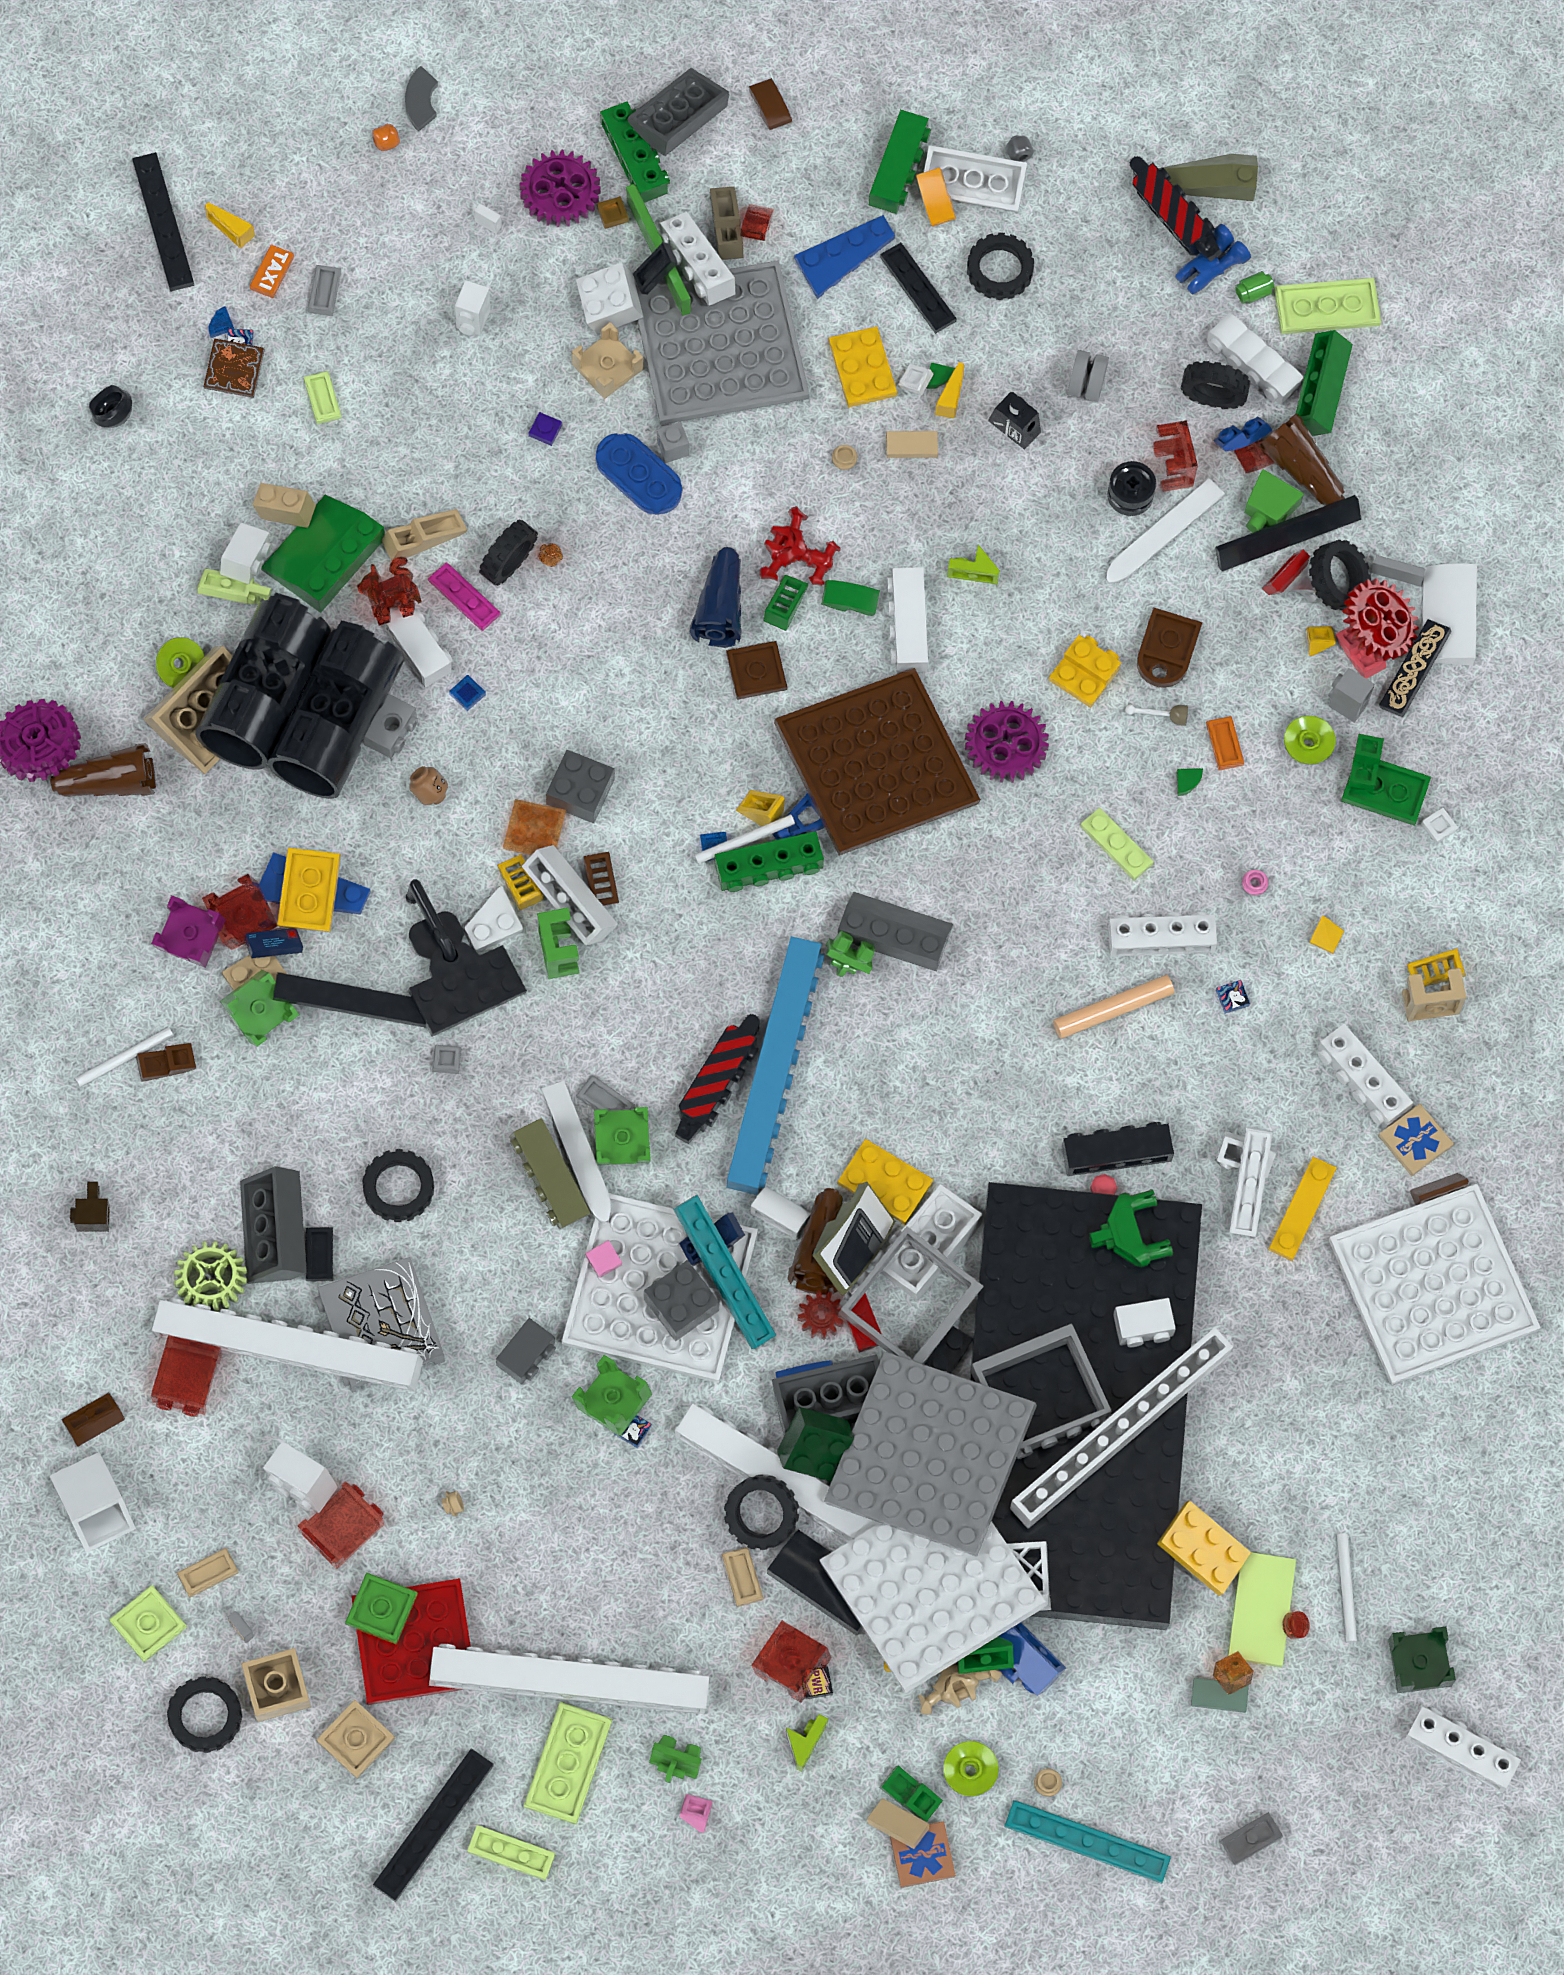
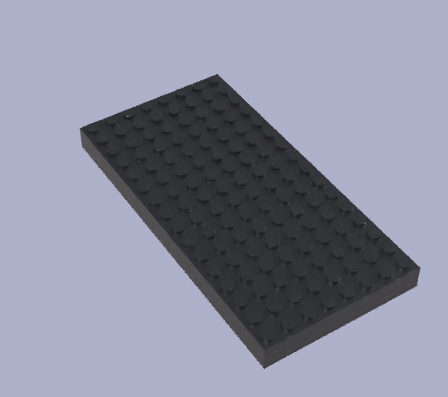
M989 1182L986 1195L979 1283L983 1285V1288L977 1294L971 1366L982 1359L1072 1324L1112 1411L1110 1416H1112L1191 1348L1202 1204L1156 1199L1157 1206L1136 1210L1134 1216L1142 1242L1149 1245L1169 1239V1247L1171 1246L1173 1251L1172 1256L1151 1260L1147 1266L1138 1267L1113 1252V1249H1107L1106 1245L1092 1248L1089 1239L1090 1233L1102 1230L1101 1225L1107 1224L1119 1195ZM1169 1298L1175 1332L1168 1341L1155 1343L1154 1340L1143 1341V1344L1137 1347H1128L1127 1344L1120 1345L1113 1315L1116 1307ZM1067 1344L985 1376L989 1387L1036 1403V1409L1023 1441L1097 1412ZM970 1369V1380L975 1382ZM1188 1392L1029 1529L1010 1509L1012 1500L1096 1428L1089 1426L1082 1429L1083 1432L1076 1437L1068 1439L1065 1436L1057 1439L1058 1443L1049 1448L1043 1449L1040 1446L1033 1449V1453L1021 1459L1016 1457L991 1521L1006 1544L1047 1542L1051 1610L1038 1611L1031 1616L1157 1630L1168 1629L1175 1559L1157 1543L1179 1511ZM1030 1549L1023 1556V1559L1034 1567L1041 1559V1549ZM1014 1550V1551H1016L1018 1554H1020L1023 1550ZM1019 1561L1025 1572L1028 1574L1031 1571V1569H1029L1023 1562ZM1042 1565L1037 1570L1040 1574H1042ZM1034 1573L1030 1579L1038 1591H1043L1042 1579Z

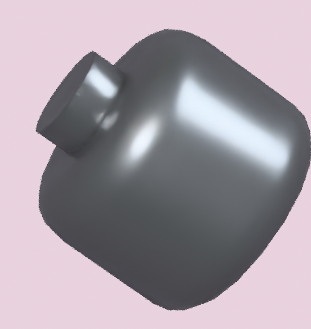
M1015 135L1006 145L1008 155L1014 161L1025 162L1032 157L1034 152L1030 140L1026 136Z

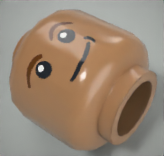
M422 766L410 776L409 789L423 805H437L445 799L448 783L434 767Z

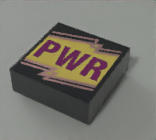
M828 1666L801 1671L806 1700L833 1695Z

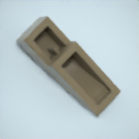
M735 186L710 188L717 254L722 260L744 258Z

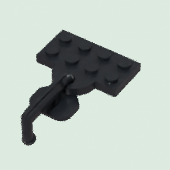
M413 879L410 882L405 898L411 904H418L425 919L415 923L410 928L409 940L417 955L430 959L429 973L431 978L410 987L408 992L431 1037L527 992L503 945L479 955L473 947L462 942L464 931L457 917L448 911L436 913L421 882L417 879Z

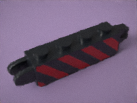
M1134 156L1130 159L1129 165L1135 175L1132 185L1137 190L1138 196L1190 256L1201 254L1210 262L1219 256L1222 252L1212 232L1215 230V227L1207 217L1202 219L1198 215L1200 210L1192 200L1188 203L1184 199L1186 194L1178 184L1174 186L1169 181L1171 177L1163 167L1158 169L1153 162L1148 165L1140 156Z
M754 1014L747 1015L739 1027L731 1025L727 1026L679 1104L681 1121L675 1133V1137L689 1144L700 1131L704 1132L707 1126L712 1127L719 1115L716 1112L720 1104L724 1106L727 1104L732 1094V1091H730L731 1086L734 1082L738 1084L745 1073L744 1065L747 1060L752 1062L759 1050L756 1047V1035L760 1029L759 1016Z

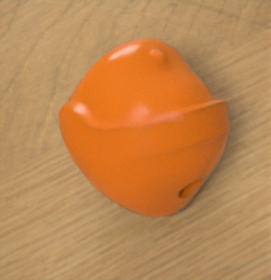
M386 123L372 130L373 141L377 149L388 151L399 145L398 131L393 125Z

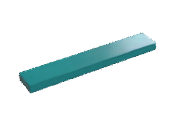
M695 1195L673 1208L751 1349H756L775 1337L776 1333L699 1196Z
M1013 1800L1004 1826L1013 1831L1160 1884L1163 1883L1171 1859L1169 1855Z

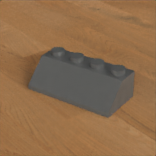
M853 892L846 905L838 933L843 931L853 937V945L860 946L862 941H866L874 945L875 952L937 972L953 924Z
M275 1166L241 1180L240 1189L247 1283L287 1281L307 1274L300 1171Z
M877 1354L772 1379L783 1436L799 1407L846 1419L849 1424L855 1423L880 1364Z

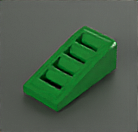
M784 575L765 609L763 621L787 631L808 588V583ZM788 586L793 589L798 590V593L789 591L785 589V587ZM781 595H785V596H787V597H789V598H792V599H794V600H793V601L788 600V599H786V598L781 597ZM777 604H781L785 607H788L789 609L787 610L782 607L777 606Z

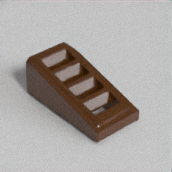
M609 851L583 856L586 877L591 892L596 898V894L612 893V897L598 899L603 906L619 903ZM605 862V867L591 869V864ZM607 872V877L593 879V874ZM609 882L610 884L609 887L595 889L594 885Z

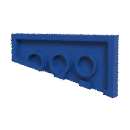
M884 215L800 252L794 255V259L816 298L819 299L829 288L834 287L843 277L851 271L853 272L866 259L871 258L894 240L895 234Z
M273 852L253 896V901H267L280 904L286 865L285 856ZM338 877L334 911L361 915L371 890Z

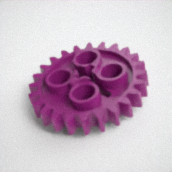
M561 149L560 154L556 156L555 152L551 150L550 157L547 158L545 154L541 153V161L533 158V167L526 165V173L521 174L522 182L519 183L521 190L520 198L524 200V208H529L530 216L537 213L538 222L546 218L547 226L552 221H556V226L559 227L561 221H565V224L569 227L570 220L573 219L579 224L580 215L587 219V210L595 211L594 203H599L598 195L601 194V186H598L600 185V177H596L597 170L596 168L591 169L590 161L583 163V155L575 159L574 151L565 156L564 150ZM560 171L561 174L554 175L552 174V172ZM580 183L582 186L575 187L573 184ZM539 190H547V191H548L547 193H544V194L538 193ZM561 202L569 203L566 206L559 205Z
M1000 701L999 708H995L990 703L988 712L981 708V717L973 715V723H968L967 730L969 732L965 733V740L969 742L965 743V750L970 752L967 758L975 759L973 768L982 766L981 775L990 772V780H993L996 775L1000 777V783H1003L1005 776H1009L1011 783H1014L1016 775L1021 780H1024L1025 772L1032 776L1034 773L1033 766L1040 769V760L1046 759L1044 751H1047L1049 744L1045 742L1048 740L1049 734L1043 733L1046 729V724L1038 725L1041 716L1038 715L1032 718L1033 709L1031 708L1024 712L1023 703L1018 708H1014L1013 701L1009 703L1008 707H1005L1003 701ZM1009 723H1016L1020 727L1018 729H1011L1007 725ZM992 732L996 737L987 738L984 736V733ZM1026 745L1030 750L1023 752L1018 749V746ZM996 754H1002L1006 757V759L1003 761H999L995 759L994 756Z

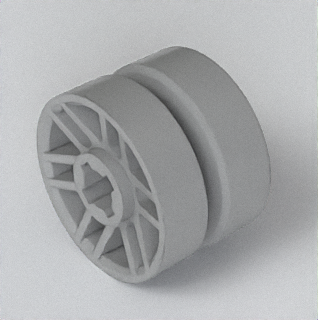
M1078 350L1067 395L1080 398L1083 389L1086 388L1085 398L1098 402L1109 357L1096 354L1093 363L1090 364L1091 353Z

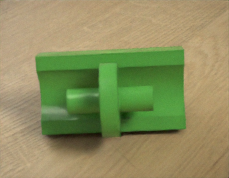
M840 931L834 940L829 938L826 943V947H828L827 956L832 958L830 964L838 967L836 975L843 977L846 972L855 974L857 969L870 974L873 968L874 945L862 941L858 950L850 947L853 937L843 931Z
M663 1735L658 1743H654L649 1763L658 1766V1771L667 1774L665 1782L671 1783L673 1776L684 1779V1776L693 1779L697 1778L702 1760L700 1758L701 1748L699 1746L687 1744L685 1752L676 1750L677 1741L667 1735Z

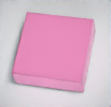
M609 1240L585 1253L586 1258L599 1278L622 1266V1261Z

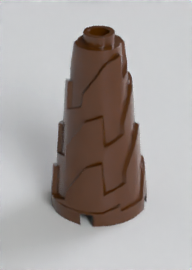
M1297 413L1258 445L1264 454H1267L1282 470H1285L1301 487L1304 486L1320 504L1329 505L1345 499L1343 496L1345 493L1343 484L1328 465V460L1315 444L1316 440Z
M146 743L135 744L133 747L109 752V755L71 765L67 769L61 768L59 775L51 776L50 778L53 792L57 791L59 795L64 797L83 795H154L155 792L152 790L156 789L154 763L152 758H145L144 753L151 751Z
M826 1188L816 1196L809 1221L805 1226L792 1266L788 1271V1282L791 1284L795 1280L797 1282L796 1289L807 1293L828 1295L829 1288H833L834 1293L838 1291L813 1257V1252L826 1224L836 1220L843 1204V1198L836 1189Z

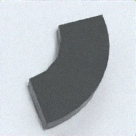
M422 66L411 76L405 92L406 112L410 122L418 132L437 117V113L431 105V96L438 86V81Z

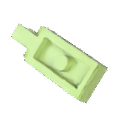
M204 569L197 587V593L245 604L255 603L258 605L262 598L264 600L269 599L271 588L260 586V584L254 582V578H252L249 584L220 575V571Z

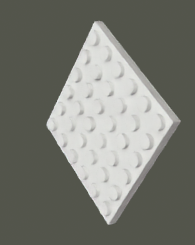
M1478 1184L1329 1238L1330 1245L1391 1385L1530 1335L1541 1329Z
M609 1193L611 1201L609 1222L602 1223L595 1217L586 1253L609 1240L621 1259L622 1266L599 1278L586 1256L584 1257L562 1345L719 1383L735 1319L703 1262L693 1266V1268L719 1300V1311L676 1342L644 1300V1290L687 1260L679 1243L688 1235L674 1210ZM711 1218L713 1223H715L718 1220ZM740 1225L745 1236L728 1250L746 1280L758 1229Z
M992 1521L978 1556L879 1523L820 1559L821 1565L905 1693L1047 1606L1046 1601Z

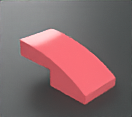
M1350 626L1335 634L1340 646L1361 676L1367 679L1386 668V661L1382 657L1375 660L1374 653L1367 656L1365 647L1360 650L1358 649L1360 643L1358 640L1351 641L1354 634L1346 632Z

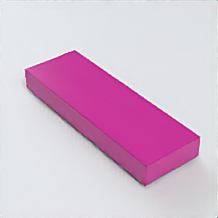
M447 562L428 578V581L481 631H484L501 615L497 608Z

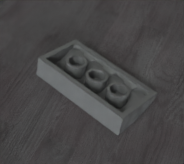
M690 68L628 117V122L650 146L666 156L728 106L729 91L693 68Z

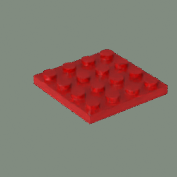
M460 1578L406 1587L416 1591L418 1595L397 1645L356 1629L367 1705L465 1690L429 1686L433 1647H439L440 1644L454 1645L455 1649L466 1650L467 1647H471ZM356 1595L351 1596L352 1605L356 1598Z

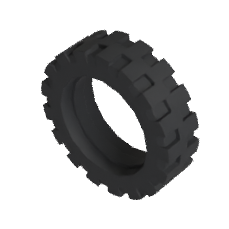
M1002 232L998 233V235H993L992 233L986 235L984 239L980 238L976 242V246H972L970 255H968L967 275L969 276V282L975 286V290L978 293L982 292L985 294V297L990 299L991 297L996 298V300H1003V298L1012 299L1015 295L1022 294L1025 288L1030 285L1034 272V258H1032L1031 249L1026 247V243L1022 239L1019 241L1016 239L1017 236L1012 234L1008 236ZM1004 250L1018 258L1021 263V272L1011 281L995 282L983 275L980 270L981 259L992 251Z
M1197 361L1193 362V365L1188 364L1184 369L1180 389L1185 396H1189L1191 401H1197L1198 404L1209 405L1214 408L1221 407V409H1228L1230 407L1236 409L1238 406L1242 407L1246 403L1251 381L1248 380L1249 377L1246 374H1242V371L1239 369H1233L1231 365L1227 364L1225 366L1221 365L1220 362L1210 363V361H1203L1200 363ZM1207 383L1216 384V385H1220V386H1223V387H1217V386H1213V385H1210V384H1207Z
M519 519L517 522H513L509 528L507 527L503 531L501 536L497 537L494 545L490 546L488 554L484 556L483 562L480 564L479 573L495 586L506 582L507 578L511 577L515 570L529 556L528 553L534 548V543L537 541L538 532L523 520Z
M1336 540L1319 546V549L1313 552L1314 557L1310 559L1309 563L1311 565L1309 576H1312L1311 585L1317 591L1315 592L1316 596L1323 600L1322 603L1325 606H1331V609H1339V611L1348 607L1344 601L1349 598L1348 593L1354 590L1355 586L1368 579L1371 581V574L1368 573L1370 568L1368 562L1365 563L1364 554L1357 550L1358 547L1355 544L1351 545L1350 541ZM1333 556L1340 559L1348 571L1350 580L1347 594L1340 591L1333 581L1331 574Z
M395 1149V1152L388 1150L383 1152L382 1156H376L372 1163L366 1167L365 1175L362 1179L363 1193L367 1205L374 1214L381 1216L382 1219L387 1221L401 1222V1220L406 1219L410 1221L415 1216H420L425 1211L424 1209L427 1206L429 1207L434 1195V1179L431 1168L421 1156L418 1157L409 1150L408 1152H403V1149ZM406 1166L414 1170L419 1176L421 1182L420 1192L413 1201L405 1205L396 1206L382 1201L378 1196L376 1190L377 1180L380 1174L387 1168Z
M756 1475L743 1480L729 1493L728 1500L724 1506V1511H726L724 1520L725 1524L728 1523L730 1527L728 1529L729 1533L737 1537L736 1541L738 1543H744L750 1549L759 1548L760 1550H767L768 1548L778 1546L793 1533L796 1528V1522L799 1519V1514H797L799 1504L794 1499V1492L786 1487L787 1484L784 1481H778L776 1477L770 1475L767 1477ZM763 1490L773 1494L780 1502L783 1510V1520L777 1530L769 1534H758L751 1531L744 1524L740 1514V1505L748 1493Z
M201 1676L198 1679L186 1681L185 1685L179 1686L175 1690L176 1693L169 1700L167 1717L173 1736L183 1747H187L194 1752L210 1753L213 1750L217 1749L218 1751L224 1748V1745L232 1742L236 1733L239 1732L242 1720L241 1704L235 1691L227 1683H223L214 1677L206 1678V1676ZM203 1692L219 1696L225 1702L228 1710L227 1721L223 1729L209 1737H197L189 1733L182 1722V1709L186 1702L194 1695Z

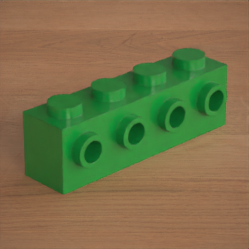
M628 101L600 111V123L630 185H636L645 203L668 194L670 179L666 170H661L659 166L660 159L655 149L651 150L649 144L628 122V117L636 109H631Z
M900 109L869 193V206L895 214L898 213L900 205L905 206L908 197L907 185L913 184L916 171L913 170L915 163L920 164L924 150L921 149L923 142L928 143L930 138L929 118Z
M1336 330L1315 333L1296 413L1302 418L1304 425L1312 436L1332 432L1353 346L1351 342Z
M814 831L717 853L714 855V864L721 890L737 892L747 885L753 884L755 887H760L768 884L769 880L779 878L780 881H786L800 873L805 875L816 874L820 869H823L824 858L817 832Z

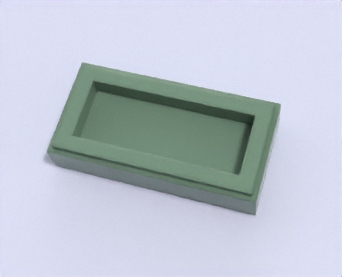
M1194 1678L1191 1707L1246 1713L1249 1684Z

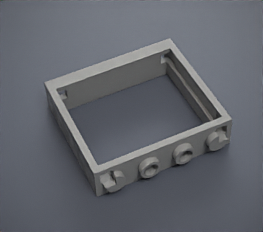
M906 1226L902 1232L898 1229L888 1242L892 1245L885 1253L881 1250L874 1258L872 1263L876 1266L870 1273L866 1271L862 1273L855 1283L859 1287L853 1295L849 1291L839 1303L842 1309L838 1314L888 1353L923 1364L983 1288V1285ZM905 1242L909 1243L967 1289L913 1359L851 1311Z
M1072 1324L982 1359L971 1366V1373L975 1382L988 1386L985 1376L1064 1344L1068 1345L1097 1412L1023 1441L1017 1454L1018 1459L1029 1456L1033 1453V1449L1040 1446L1043 1449L1049 1448L1057 1444V1439L1067 1436L1068 1439L1076 1437L1083 1432L1082 1429L1089 1426L1098 1428L1111 1415L1110 1406Z

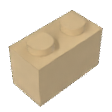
M260 483L253 502V507L261 519L308 528L316 507L308 491Z

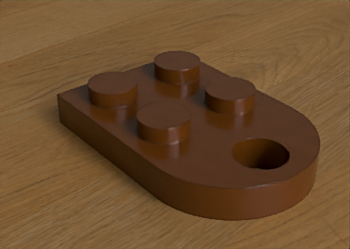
M1153 607L1137 658V669L1141 677L1147 683L1161 688L1178 684L1187 673L1203 622ZM1156 668H1162L1167 675L1163 678H1157L1153 675L1152 671Z

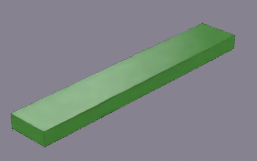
M632 184L626 187L627 203L651 253H653L663 240L636 185ZM674 267L664 277V280L681 315L684 316L690 314L691 298L676 267Z

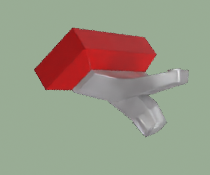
M1304 549L1294 553L1262 587V590L1268 595L1298 592L1310 603L1314 602L1318 597L1315 594L1317 591L1315 587L1312 588L1311 580L1308 577L1310 555Z

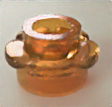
M549 543L548 545H541L538 557L543 564L554 567L563 559V554L559 546Z

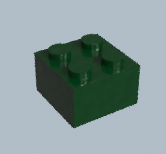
M799 1407L777 1452L783 1469L832 1482L845 1450L850 1448L854 1436L848 1420Z

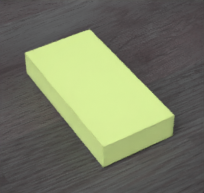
M325 371L305 376L304 382L316 423L321 424L341 419L340 409L329 372Z

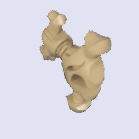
M954 1663L940 1672V1676L933 1686L935 1691L926 1698L921 1694L918 1695L921 1705L920 1713L925 1715L932 1714V1706L940 1700L959 1708L961 1707L960 1701L968 1697L972 1701L976 1699V1689L979 1686V1681L991 1678L996 1683L1000 1679L1002 1672L990 1670L959 1674L957 1663Z

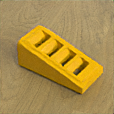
M209 202L205 204L206 218L239 248H242L255 236L252 224Z
M959 362L936 403L935 415L948 418L956 417L964 377V363Z
M521 854L497 865L519 911L543 901V894L540 888L522 867L525 860ZM518 863L520 864V868L507 872L506 868ZM522 872L525 874L515 880L510 878ZM526 880H528L529 882L528 884L523 885L519 888L515 887V885L522 883ZM532 888V892L520 896L519 893Z
M1457 948L1407 964L1410 975L1418 974L1416 968L1422 967L1425 977L1423 980L1424 987L1449 981L1447 972L1450 968L1447 960L1452 959L1455 969L1460 968L1462 977L1466 976ZM1439 962L1443 963L1445 970L1443 974H1440L1437 965ZM1432 964L1435 976L1430 977L1427 965Z

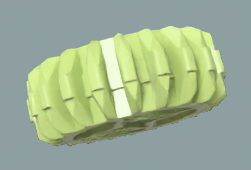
M203 1241V1249L198 1250L196 1245H193V1254L191 1255L189 1252L184 1251L183 1255L186 1261L178 1260L177 1265L181 1269L174 1270V1275L178 1277L174 1284L175 1287L180 1288L177 1291L179 1297L185 1296V1304L188 1305L193 1302V1307L196 1303L213 1306L215 1312H219L218 1305L223 1304L225 1309L230 1308L228 1300L230 1299L232 1302L237 1303L238 1298L234 1293L243 1294L244 1288L240 1285L247 1284V1278L243 1276L247 1273V1269L242 1267L244 1263L242 1257L236 1258L237 1251L235 1249L228 1252L229 1247L227 1244L222 1245L218 1249L217 1241H213L212 1247L209 1248L207 1242ZM210 1258L219 1259L213 1264H206L202 1261ZM229 1265L233 1275L227 1287L221 1277L225 1273V1268ZM194 1267L200 1277L196 1281V1286L192 1289L189 1285V1275ZM205 1273H211V1276L214 1273L216 1280L211 1281L209 1278V1281H207ZM211 1289L219 1292L215 1295H203Z

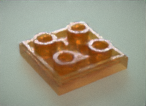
M515 799L503 849L532 855L537 849L552 845L557 849L566 810Z

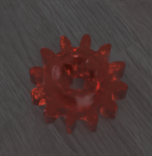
M817 1291L815 1299L810 1295H806L808 1305L804 1303L799 1304V1310L804 1313L799 1314L797 1320L800 1322L805 1321L802 1325V1331L811 1329V1338H814L817 1333H821L822 1339L825 1340L828 1331L835 1336L837 1334L835 1326L843 1327L844 1321L838 1318L842 1317L838 1314L841 1308L837 1309L840 1306L841 1300L836 1299L832 1302L831 1292L826 1295V1298L822 1297L820 1291ZM818 1311H824L825 1319H819Z

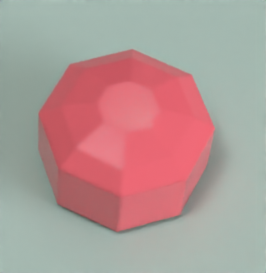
M1103 1174L1094 1178L1090 1190L1091 1193L1115 1195L1117 1186L1114 1178Z

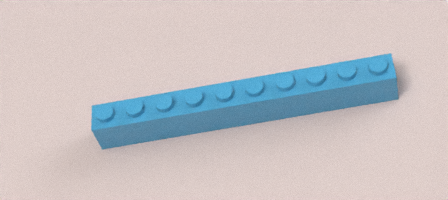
M790 937L731 1162L726 1188L758 1195L759 1188H765L768 1173L764 1172L766 1163L771 1164L775 1149L770 1147L772 1138H778L781 1124L776 1122L779 1114L784 1115L787 1099L783 1098L785 1089H791L794 1075L789 1074L791 1065L796 1066L800 1050L796 1049L798 1040L803 1041L806 1026L802 1025L804 1016L809 1017L813 1002L808 1001L810 992H816L819 978L814 977L817 968L822 969L825 953H821L822 943Z

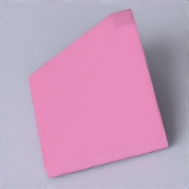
M686 1794L679 1817L699 1832L704 1833L713 1801Z

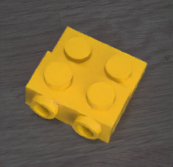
M1078 635L1064 653V658L1051 673L1048 680L1091 708L1120 670L1121 662L1119 661V656L1114 651L1107 649L1105 652L1097 647L1098 642L1091 636L1086 635L1082 637Z

